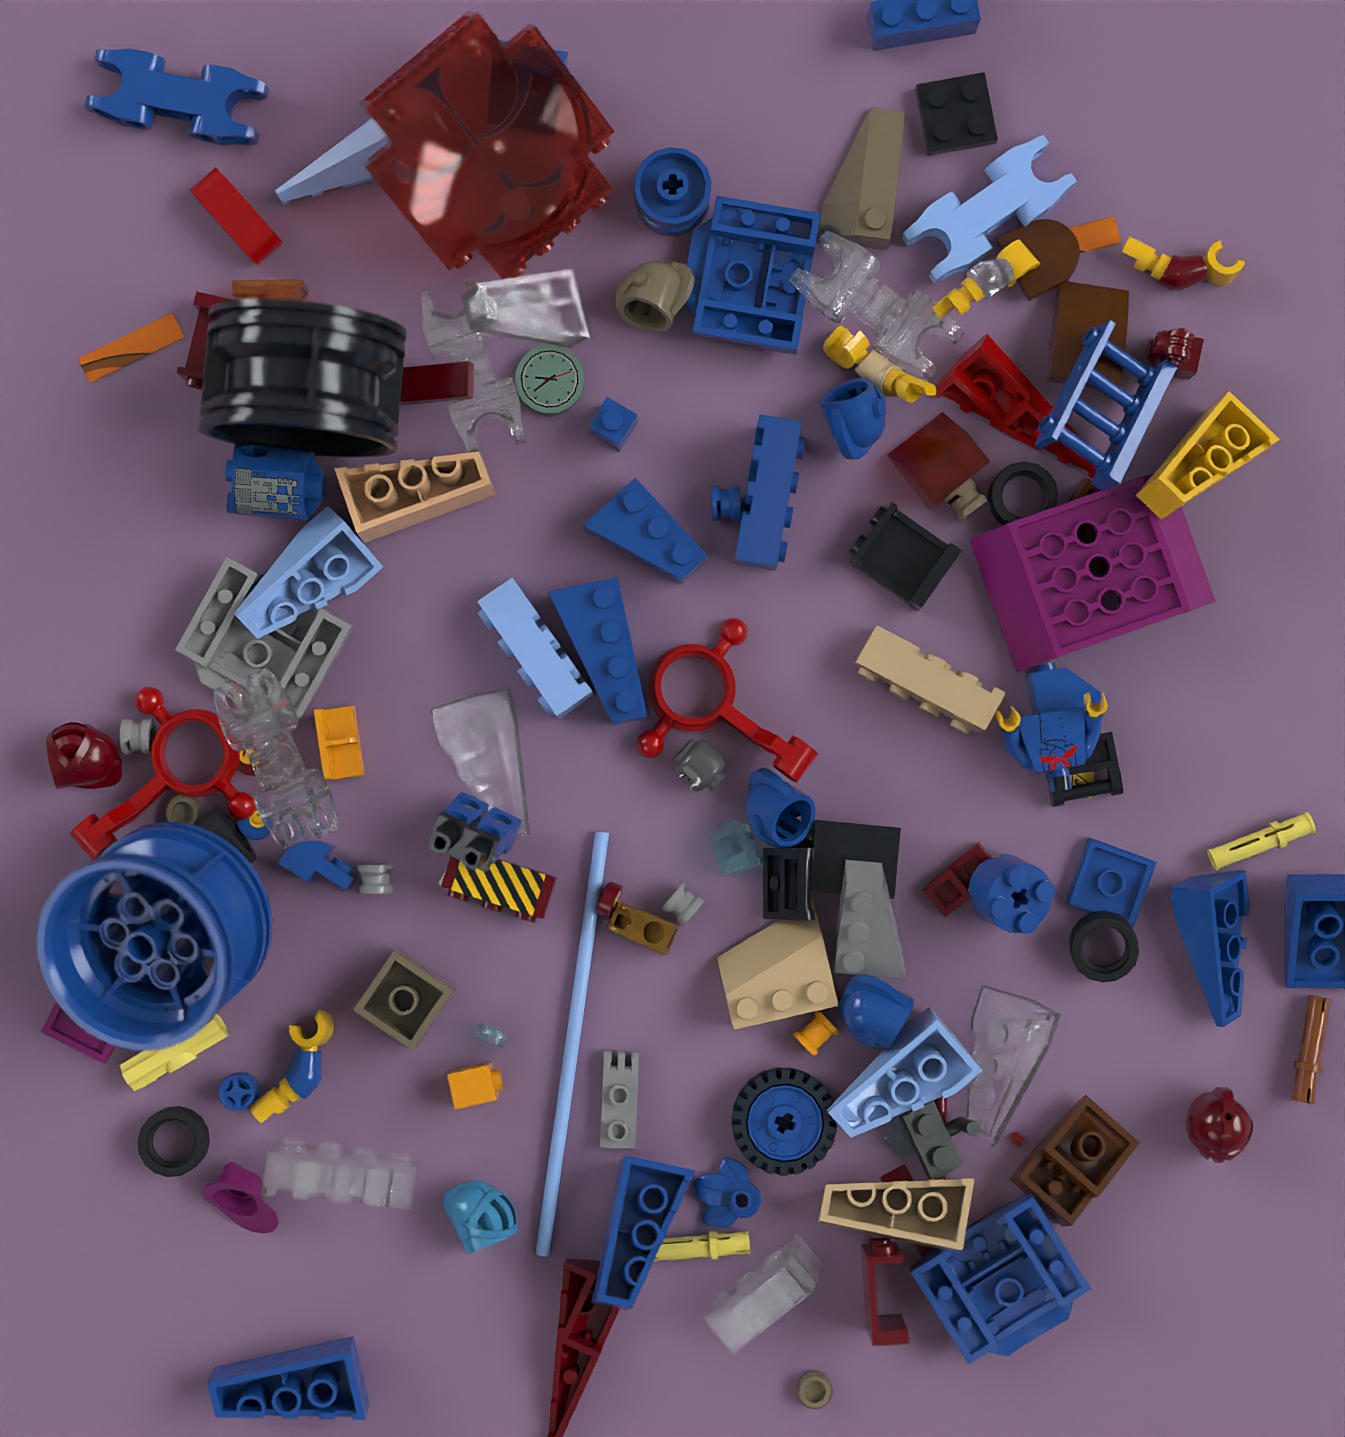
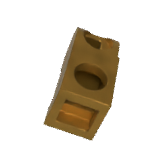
M617 901L607 928L666 955L670 950L680 925Z

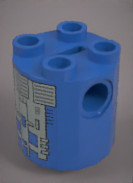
M240 444L234 446L233 460H227L225 478L226 481L232 482V492H229L227 495V513L308 521L324 499L326 475L315 462L312 450Z

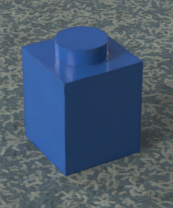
M606 397L589 425L590 434L621 451L638 423V415L611 398Z

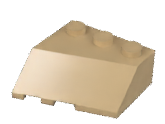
M811 899V909H815ZM816 911L815 920L778 919L773 924L717 957L733 1030L839 1006Z

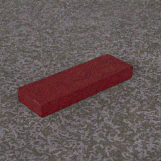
M469 361L403 367L400 405L473 399L474 364Z

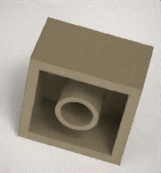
M398 948L393 950L353 1011L413 1051L456 990V987Z

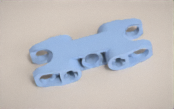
M1044 135L1011 148L993 161L984 170L992 184L968 201L961 204L953 191L949 192L928 206L917 221L903 233L901 238L907 246L928 236L939 238L945 244L947 257L937 264L929 275L934 284L952 275L965 272L993 250V247L985 236L1014 215L1026 227L1031 221L1038 220L1049 213L1053 206L1074 187L1077 180L1072 173L1066 174L1057 181L1048 183L1040 181L1034 176L1031 170V162L1040 156L1049 144Z

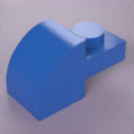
M304 841L289 848L278 861V864L306 882H313L317 874L320 873L342 889L348 890L357 879L355 875L350 873L353 869L350 864L336 856L333 861L329 859L336 846L325 841Z

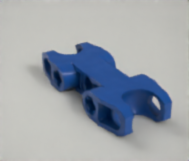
M130 48L96 50L94 60L105 70L122 74V84L120 89L112 95L87 96L85 107L89 112L113 120L122 126L142 130L152 129L154 115L190 121L189 135L203 142L223 146L256 145L258 143L259 134L256 129L233 121L231 119V112L233 107L243 99H267L269 89L266 83L241 74L232 68L210 64L203 65L200 80L163 73L166 61L159 55Z

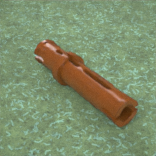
M1308 994L1298 1061H1294L1293 1067L1297 1068L1291 1100L1309 1104L1315 1103L1318 1075L1323 1072V1066H1320L1330 1003L1332 1001L1330 998Z

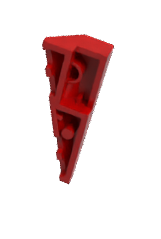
M986 334L963 353L935 386L936 395L934 396L939 399L944 396L960 405V410L966 413L970 411L975 412L990 420L991 426L1038 450L1039 448L1034 445L1040 434L1038 426L1043 418L1051 413L1053 407L995 341ZM1066 422L1064 427L1077 435ZM1057 440L1043 447V449L1057 455L1058 461L1065 465L1070 462L1087 471L1088 477L1094 478L1097 472L1094 469L1095 465Z

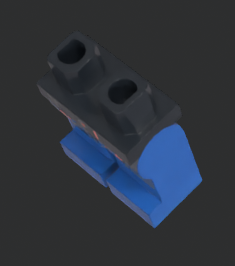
M461 791L449 806L439 814L428 845L430 850L441 855L446 853L462 861L464 866L472 870L479 869L486 873L501 853L507 854L511 850L522 820L496 807H493L487 813L490 804ZM463 804L472 806L476 810L468 809ZM494 819L503 821L507 825L497 823Z

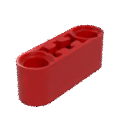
M216 167L189 189L256 266L283 244L276 233Z

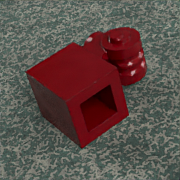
M1185 328L1158 331L1155 339H1150L1145 359L1150 360L1149 365L1151 366L1167 359L1177 366L1174 377L1189 380L1197 373L1204 339L1194 337V334Z

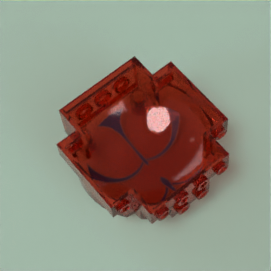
M467 11L357 103L387 140L384 146L362 163L363 167L448 270L453 267L456 269L463 267L472 259L473 255L471 252L475 250L484 258L499 278L504 281L509 277L512 280L524 272L527 268L525 263L535 254L540 257L554 246L552 240L560 233L568 234L578 227L582 222L580 217L589 209L595 211L602 207L609 200L607 194L613 190L588 154L590 152L597 154L610 143L608 137L615 131L535 25L528 24L503 45L479 12Z

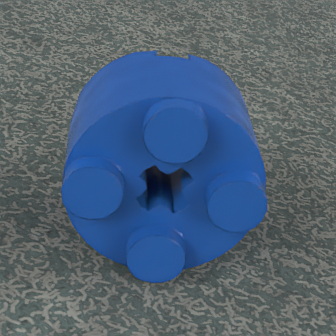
M1000 854L999 857L992 860H985L976 868L970 880L969 894L972 896V907L981 918L1006 932L1029 934L1034 932L1046 917L1052 898L1055 895V887L1047 875L1037 866L1011 854Z

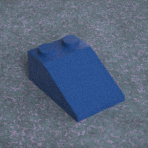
M1287 874L1284 901L1286 988H1345V874Z

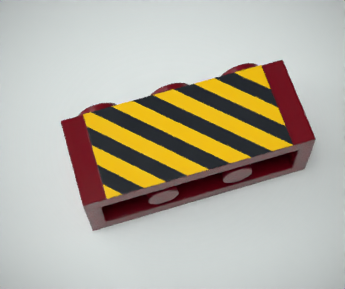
M450 856L441 887L449 889L447 894L449 897L466 902L469 896L483 900L481 906L497 912H501L503 907L516 910L515 917L535 923L537 917L544 919L557 877L501 859H497L494 864H491L490 869L485 873L479 869L472 870L464 866L462 861Z

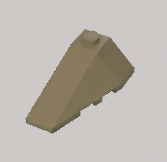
M870 108L822 205L818 241L887 250L894 216L905 112Z

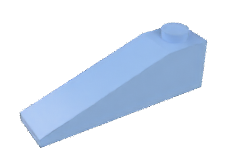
M327 506L299 531L234 614L258 639L295 621L297 615L314 607L318 610L328 605L327 601L343 593L349 595L357 591L380 571L383 566L345 521Z
M929 1007L897 1035L890 1048H885L827 1109V1112L852 1138L890 1122L894 1116L911 1109L914 1112L923 1108L925 1103L942 1096L945 1099L956 1094L983 1070L953 1032Z

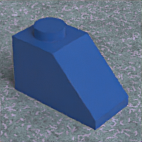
M1055 663L1034 666L1035 673L1026 675L1032 715L1082 706L1086 708L1083 697L1087 692L1090 693L1091 703L1095 704L1101 700V692L1066 667L1056 669Z

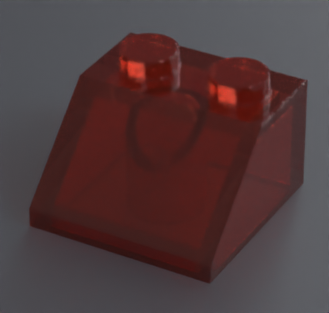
M943 412L887 454L888 458L929 510L990 463V460L969 433Z

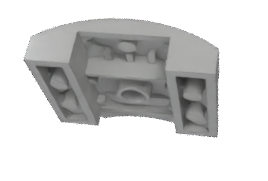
M226 556L175 650L194 660L202 684L236 701L258 715L266 717L286 711L301 719L354 626L323 607L318 610L314 607L297 615L295 621L257 639L234 613L264 575Z

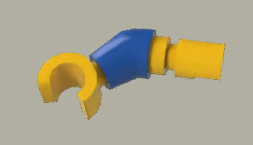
M318 1010L314 1017L318 1024V1031L313 1038L305 1034L304 1026L289 1025V1033L292 1040L297 1045H300V1049H295L290 1068L284 1073L285 1078L279 1082V1088L272 1087L250 1105L252 1114L260 1123L265 1121L274 1112L280 1115L290 1107V1101L295 1103L301 1097L306 1099L320 1083L322 1052L317 1051V1048L327 1043L334 1032V1021L326 1011Z

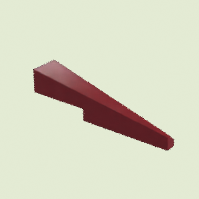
M566 1258L563 1265L548 1437H563L620 1310L592 1303L600 1263L597 1260Z

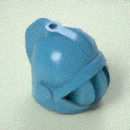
M477 1179L470 1180L451 1188L443 1197L445 1211L467 1255L512 1236L518 1230L517 1213L514 1204L508 1195L493 1185Z

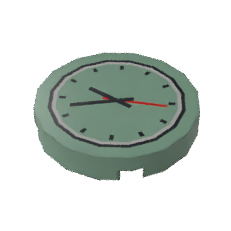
M554 344L541 345L527 352L519 362L515 373L516 390L522 402L533 412L546 416L560 415L568 411L580 400L585 387L584 370L578 358L567 348Z

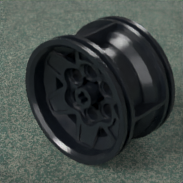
M237 299L220 302L211 306L209 310L211 322L208 325L200 409V415L204 418L199 421L200 433L234 445L247 444L308 449L314 452V456L368 458L387 456L397 451V441L394 438L397 437L399 430L398 421L403 363L406 350L403 343L406 342L407 338L405 327L391 319L370 312L309 301Z

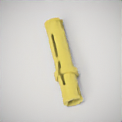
M1304 812L1299 816L1280 823L1273 821L1265 829L1240 837L1213 849L1210 848L1207 850L1210 863L1214 870L1218 871L1220 868L1272 848H1285L1288 842L1316 833L1312 817L1308 812Z
M709 1231L708 1235L664 1238L653 1262L711 1257V1260H719V1256L751 1254L749 1231L717 1234V1231Z

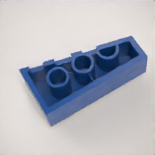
M759 414L734 564L776 570L777 563H784L788 542L781 540L783 528H790L793 515V507H788L787 505L789 494H796L799 473L793 471L795 459H802L805 438L799 437L802 421Z
M618 577L549 591L548 593L612 724L617 725L648 718Z
M627 1155L620 1160L592 1303L623 1310L633 1308L652 1267L654 1258L664 1241L671 1221L696 1170Z
M354 1336L217 1366L213 1368L207 1382L215 1417L263 1418L264 1415L283 1416V1419H297L298 1416H320L319 1419L352 1417V1420H366L369 1408V1399Z

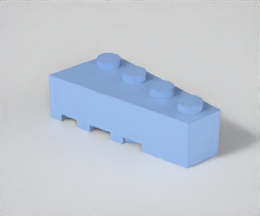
M510 578L477 601L482 608L477 614L488 630L495 626L502 637L497 643L509 659L515 655L522 665L517 670L529 688L535 684L540 691L542 697L537 700L549 717L555 713L561 719L594 696L590 687L581 677L513 578Z

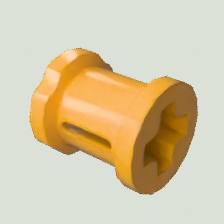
M819 1010L814 1012L815 1017L801 1031L796 1030L793 1033L795 1038L814 1057L818 1054L817 1049L832 1035L837 1036L840 1033Z

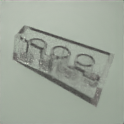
M287 1137L284 1142H279L267 1153L261 1195L275 1197L276 1189L288 1190L292 1198L308 1200V1198L317 1197L319 1193L325 1194L324 1198L330 1202L349 1203L353 1202L354 1197H361L360 1204L411 1209L415 1199L420 1161L411 1160L412 1155L407 1153L391 1152L390 1157L376 1155L377 1150L372 1148L356 1147L355 1152L341 1150V1145L336 1143L321 1142L320 1147L307 1146L304 1139Z

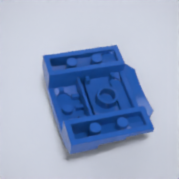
M716 196L713 217L700 225L692 233L687 266L690 267L694 275L695 283L689 299L684 304L695 318L692 334L726 339L730 342L759 346L763 350L796 355L821 213Z
M1032 1193L1005 1204L967 1226L961 1252L934 1248L910 1267L911 1274L968 1364H971L987 1353L1008 1357L1036 1337L1068 1320L1073 1300L1091 1290L1090 1285Z

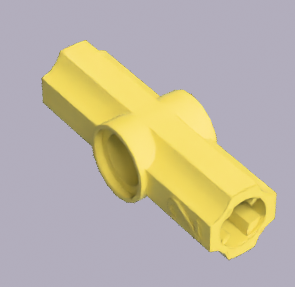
M216 1014L200 1031L184 1042L160 1050L143 1051L119 1065L122 1076L134 1092L142 1089L168 1072L170 1074L197 1058V1054L228 1037L226 1025L221 1017Z

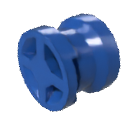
M732 485L729 489L711 486L712 521H720L723 517L741 520L739 485ZM719 500H720V507L717 506V501H719Z
M245 1072L231 1075L222 1082L219 1088L221 1103L233 1111L246 1109L256 1101L259 1095L257 1080Z

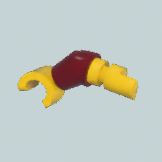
M1131 236L1121 251L1137 259L1133 266L1135 269L1143 273L1146 269L1152 272L1150 276L1159 280L1158 285L1176 291H1181L1205 280L1217 286L1227 285L1237 277L1245 265L1244 260H1237L1231 267H1225L1218 263L1216 256L1223 247L1220 240L1213 243L1204 257L1201 255L1179 257L1175 254L1170 257L1164 253L1159 256L1155 254V248Z

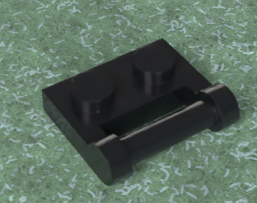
M1112 731L1100 734L1092 756L1085 760V765L1069 768L1070 775L1106 769L1107 779L1074 785L1072 789L1051 793L1048 772H1046L1049 796L1053 807L1063 806L1065 801L1110 793L1112 796L1123 794V783Z
M763 848V919L815 920V909H811V859H814V848ZM796 870H797V896H796Z

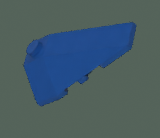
M1246 870L1189 877L1172 887L1171 903L1174 908L1175 921L1217 1027H1224L1241 1016L1244 972L1238 968L1241 951L1246 949L1247 938L1241 937L1242 916H1248L1249 914Z

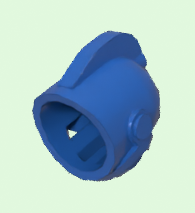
M857 378L835 387L820 400L825 419L843 457L847 460H854L866 455L872 445L881 437L886 426L884 416L886 414V400L881 391L871 380Z
M763 767L753 771L750 774L748 786L750 792L745 804V813L754 833L767 844L777 848H789L797 845L805 839L815 820L816 809L814 801L810 796L783 781L782 778L767 768Z
M859 974L854 976L847 984L840 998L838 1011L850 1034L860 1043L873 1048L884 1047L889 1049L907 1021L913 1008L914 999L878 978L867 974Z

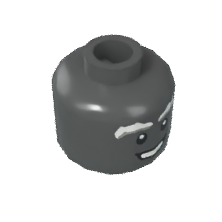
M691 739L673 758L676 762L674 773L695 792L702 791L706 787L712 791L726 776L722 772L726 763L724 756L704 739L697 742Z

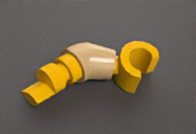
M839 326L826 339L823 345L825 353L839 366L849 369L856 364L857 366L854 369L861 378L871 380L885 397L896 396L904 401L913 403L920 397L921 393L926 396L936 395L934 384L906 374L900 366L892 363L874 349L868 352L867 349L870 347V343L861 330L853 336L849 329Z

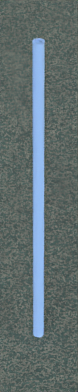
M595 831L535 1252L538 1256H549L598 917L597 906L601 896L609 833Z

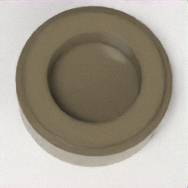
M185 795L172 798L165 809L167 822L194 825L193 823L203 816L200 802L194 797H187Z
M808 1371L797 1382V1395L805 1407L816 1410L825 1407L830 1402L833 1388L830 1379L824 1373Z

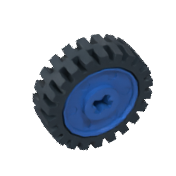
M777 1067L762 1071L747 1081L734 1102L731 1119L734 1139L741 1153L758 1169H762L770 1174H779L780 1176L803 1173L804 1170H810L816 1166V1163L820 1160L822 1161L834 1143L837 1122L827 1112V1109L834 1102L827 1089L816 1078L804 1071L790 1067ZM786 1113H790L789 1117L793 1124L791 1126L785 1125L783 1129H779L778 1121L775 1118L777 1116L784 1117Z

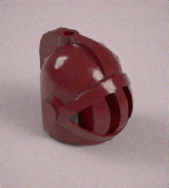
M78 722L62 724L48 734L46 749L56 789L68 787L98 789L116 785L121 780L123 774L122 759L114 739L109 735L94 729V727L88 724Z
M1216 1087L1212 1092L1204 1093L1193 1101L1186 1117V1130L1188 1139L1199 1149V1153L1204 1158L1209 1160L1211 1157L1214 1163H1223L1224 1160L1231 1161L1245 1149L1253 1133V1121L1244 1106L1234 1099L1233 1091L1229 1087Z

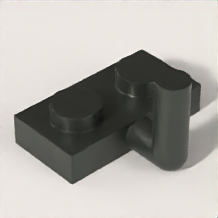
M930 1101L923 1104V1108L914 1112L911 1109L900 1114L899 1117L928 1179L936 1180L963 1165L951 1137L960 1132L975 1136L980 1132V1125L978 1122L963 1116H959L944 1124L935 1102Z

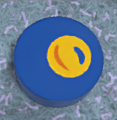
M256 804V811L253 816L246 820H238V827L240 832L249 839H264L274 830L275 817L268 807Z

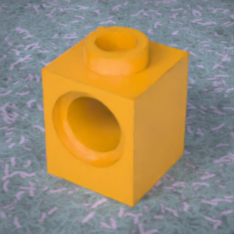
M492 1061L451 1070L447 1074L454 1109L495 1101L499 1097L498 1091L504 1089L500 1069L494 1070Z

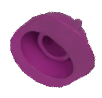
M229 1162L225 1165L216 1182L209 1183L203 1187L202 1195L205 1200L219 1208L242 1228L264 1234L273 1232L278 1227L279 1220L277 1214L263 1200L264 1184L261 1177L246 1170L234 1162Z

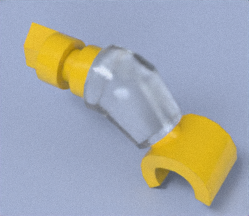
M1020 239L1005 247L995 259L983 261L967 272V278L960 283L962 288L951 290L933 305L931 309L939 320L944 318L953 309L962 316L971 308L969 304L972 301L977 303L983 297L988 299L1006 285L1009 287L1014 286L1017 279L1029 270L1035 269L1041 263Z

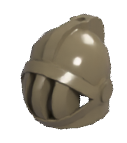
M656 260L642 263L635 271L627 273L626 277L617 286L615 292L616 308L624 321L634 327L652 332L667 331L670 329L676 313L691 295L695 283L694 275L690 267L682 263H663Z

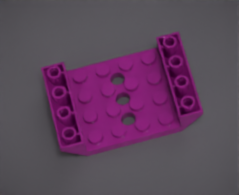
M1153 474L1138 477L1104 491H1099L1013 521L969 540L1016 672L1216 602L1182 507L1161 520L1136 496ZM1086 524L1094 529L1095 539L1092 543L1085 544L1078 539L1077 529L1080 525ZM1093 558H1101L1106 562L1107 573L1104 577H1095L1089 571V563ZM1106 591H1112L1119 597V606L1114 611L1106 610L1101 604V597Z

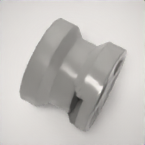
M131 719L122 720L120 725V748L123 754H132L135 750H141L144 754H151L153 740L156 736L154 720L144 719L142 722H133Z
M358 865L361 883L357 886V893H393V885L390 883V873L392 872L393 865Z
M684 882L661 908L663 911L671 912L676 916L677 923L682 927L705 901L701 896H694L689 892L687 884Z

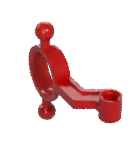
M738 618L725 620L720 627L721 638L712 649L698 644H685L667 651L655 663L649 676L648 696L651 706L660 720L652 730H646L638 736L636 748L642 756L654 758L660 755L664 749L663 738L671 727L685 732H699L715 726L721 720L763 751L775 756L776 758L771 765L795 783H798L818 753L794 735L786 742L778 735L760 727L732 706L735 699L736 683L733 671L723 657L731 646L740 645L745 641L748 630L742 620ZM699 657L714 665L721 675L723 682L722 699L717 708L706 716L700 718L680 716L668 707L661 691L663 674L673 662L681 658Z
M144 687L137 692L135 696L136 708L143 714L153 715L161 724L151 749L152 764L157 774L128 801L107 812L100 819L95 813L91 814L70 832V836L92 860L99 858L106 849L118 841L113 833L132 823L169 788L187 797H205L220 791L228 800V811L232 817L238 820H246L253 816L256 811L254 797L249 793L239 792L231 783L238 770L240 743L233 727L223 717L202 709L185 710L172 716L163 706L164 699L158 689ZM189 722H199L210 727L218 735L223 748V760L218 772L209 781L199 785L187 784L176 778L170 771L165 756L166 745L171 734L178 727Z

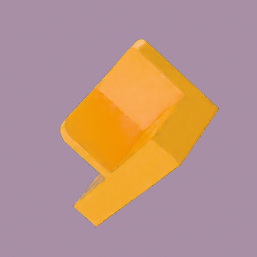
M355 706L326 710L315 709L314 716L324 780L332 781L364 776L365 772Z

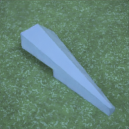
M414 88L380 111L276 189L275 192L282 204L287 205L290 204V200L308 195L316 197L323 195V191L336 187L348 188L394 175L390 154L406 167L415 165L423 167L429 165V161L447 156L451 159L460 154L436 109L421 89Z

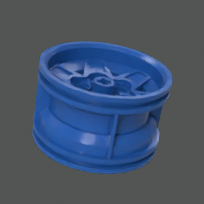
M161 822L142 826L116 841L99 858L86 863L71 873L52 891L44 905L38 923L37 951L41 971L49 990L60 1007L76 1024L91 1035L109 1044L132 1050L150 1051L172 1047L184 1042L200 1031L220 1009L241 992L258 974L267 958L271 945L273 925L271 907L266 890L257 872L243 854L222 837L201 827L179 822ZM117 879L125 890L124 895L109 893ZM138 898L144 902L145 906L141 904ZM187 938L193 942L194 946L188 942ZM205 959H214L211 972Z

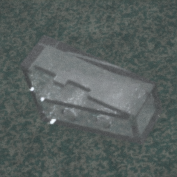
M572 269L478 283L461 295L470 330L550 345L554 344L567 348H573L590 338Z
M796 1233L779 1249L768 1255L754 1271L750 1270L735 1283V1287L729 1293L723 1291L717 1295L709 1304L712 1309L705 1322L734 1354L812 1294L825 1264L804 1239Z

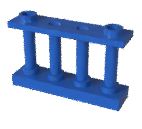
M1111 320L1098 327H1091L1083 337L1082 344L1084 347L1051 413L1047 414L1039 424L1038 431L1040 434L1034 444L1041 449L1058 440L1095 465L1094 469L1097 472L1091 484L1101 491L1121 483L1177 369V366L1167 359L1154 366L1149 365L1146 367L1108 340L1116 324ZM1101 353L1138 378L1137 383L1140 385L1133 396L1093 369ZM1086 382L1124 407L1123 412L1126 414L1120 424H1116L1079 398ZM1072 411L1109 436L1111 444L1106 453L1103 454L1064 427Z

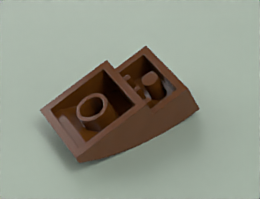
M1070 281L1058 287L1049 344L1050 357L1047 382L1066 383L1084 347L1082 344L1083 337L1093 326L1098 327L1109 320L1116 323L1108 340L1125 352L1129 290ZM1101 353L1093 369L1121 387L1123 368ZM1086 382V384H1085V386H1084V387H1087V388H1094V389H1096L1095 387H1093V386H1092L1091 384H1089L1088 382Z
M1084 1095L1038 1143L1010 1177V1180L1025 1194L1032 1193L1039 1206L1062 1227L1072 1226L1091 1200L1100 1196L1140 1142L1093 1100Z

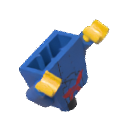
M1089 692L1084 694L1086 711H1084V706L1020 717L1014 706L1011 705V715L1007 719H1003L1001 713L997 710L994 716L1001 726L1006 752L1021 768L1029 770L1031 775L1048 772L1051 793L1072 789L1069 768L1085 765V760L1092 756L1101 734L1103 713L1108 707L1107 699L1103 692H1101V700L1095 704L1091 703Z

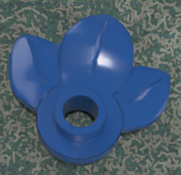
M724 1157L720 1165V1174H705L693 1182L698 1197L708 1205L701 1219L707 1226L713 1228L730 1227L739 1217H751L761 1207L762 1197L759 1189L749 1182L747 1169L741 1162L735 1159ZM741 1193L748 1197V1205L745 1207L738 1203V1196Z

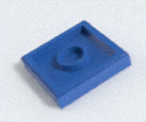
M1088 837L1064 904L1089 913L1097 911L1117 913L1129 921L1133 928L1157 862Z

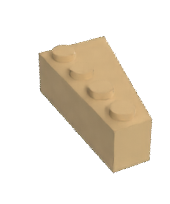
M975 1178L826 1184L818 1223L943 1250L961 1252L963 1250Z

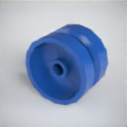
M668 147L653 152L642 161L635 175L634 201L638 216L648 228L660 235L679 236L690 233L703 222L709 211L712 182L708 168L701 159L686 149ZM675 190L677 194L669 195V191Z

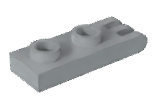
M604 1051L600 1148L636 1149L640 1052H632V1066H625V1051H618V1065H611L612 1053L611 1051Z

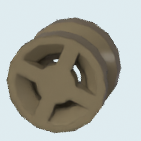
M970 478L945 497L943 501L948 506H953L957 511L956 517L961 522L986 503L988 499L984 494H979L976 491L975 482Z

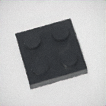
M985 72L916 84L915 92L928 156L997 143L998 137Z

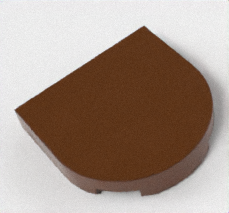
M1034 220L1026 227L1022 225L997 238L996 243L1000 251L1012 242L1020 239L1041 263L1038 267L1029 270L1017 279L1028 302L1066 283L1076 270L1079 262L1080 248L1076 236L1067 226L1055 220Z

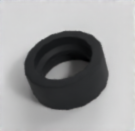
M1024 461L1009 465L996 476L990 485L988 502L990 511L999 523L1005 525L1025 518L1013 515L1003 504V488L1014 477H1031L1042 488L1043 502L1036 513L1056 507L1058 498L1056 482L1046 469L1038 464Z
M219 806L214 807L193 823L194 826L211 831L225 839L242 853L250 864L257 859L250 842L240 832L238 825Z
M1110 911L1092 912L1082 917L1073 927L1069 938L1071 957L1078 971L1087 978L1098 982L1117 981L1128 975L1136 965L1139 956L1138 939L1129 921L1121 915ZM1099 927H1110L1121 933L1125 940L1123 956L1111 965L1099 966L1090 962L1083 953V942L1090 931Z
M181 1106L167 1107L150 1116L141 1127L137 1140L139 1155L145 1166L155 1174L165 1177L182 1176L197 1167L206 1156L210 1144L209 1129L203 1118L192 1109ZM176 1120L190 1127L194 1134L195 1144L188 1158L181 1162L172 1163L158 1156L154 1149L153 1138L155 1131L161 1124Z

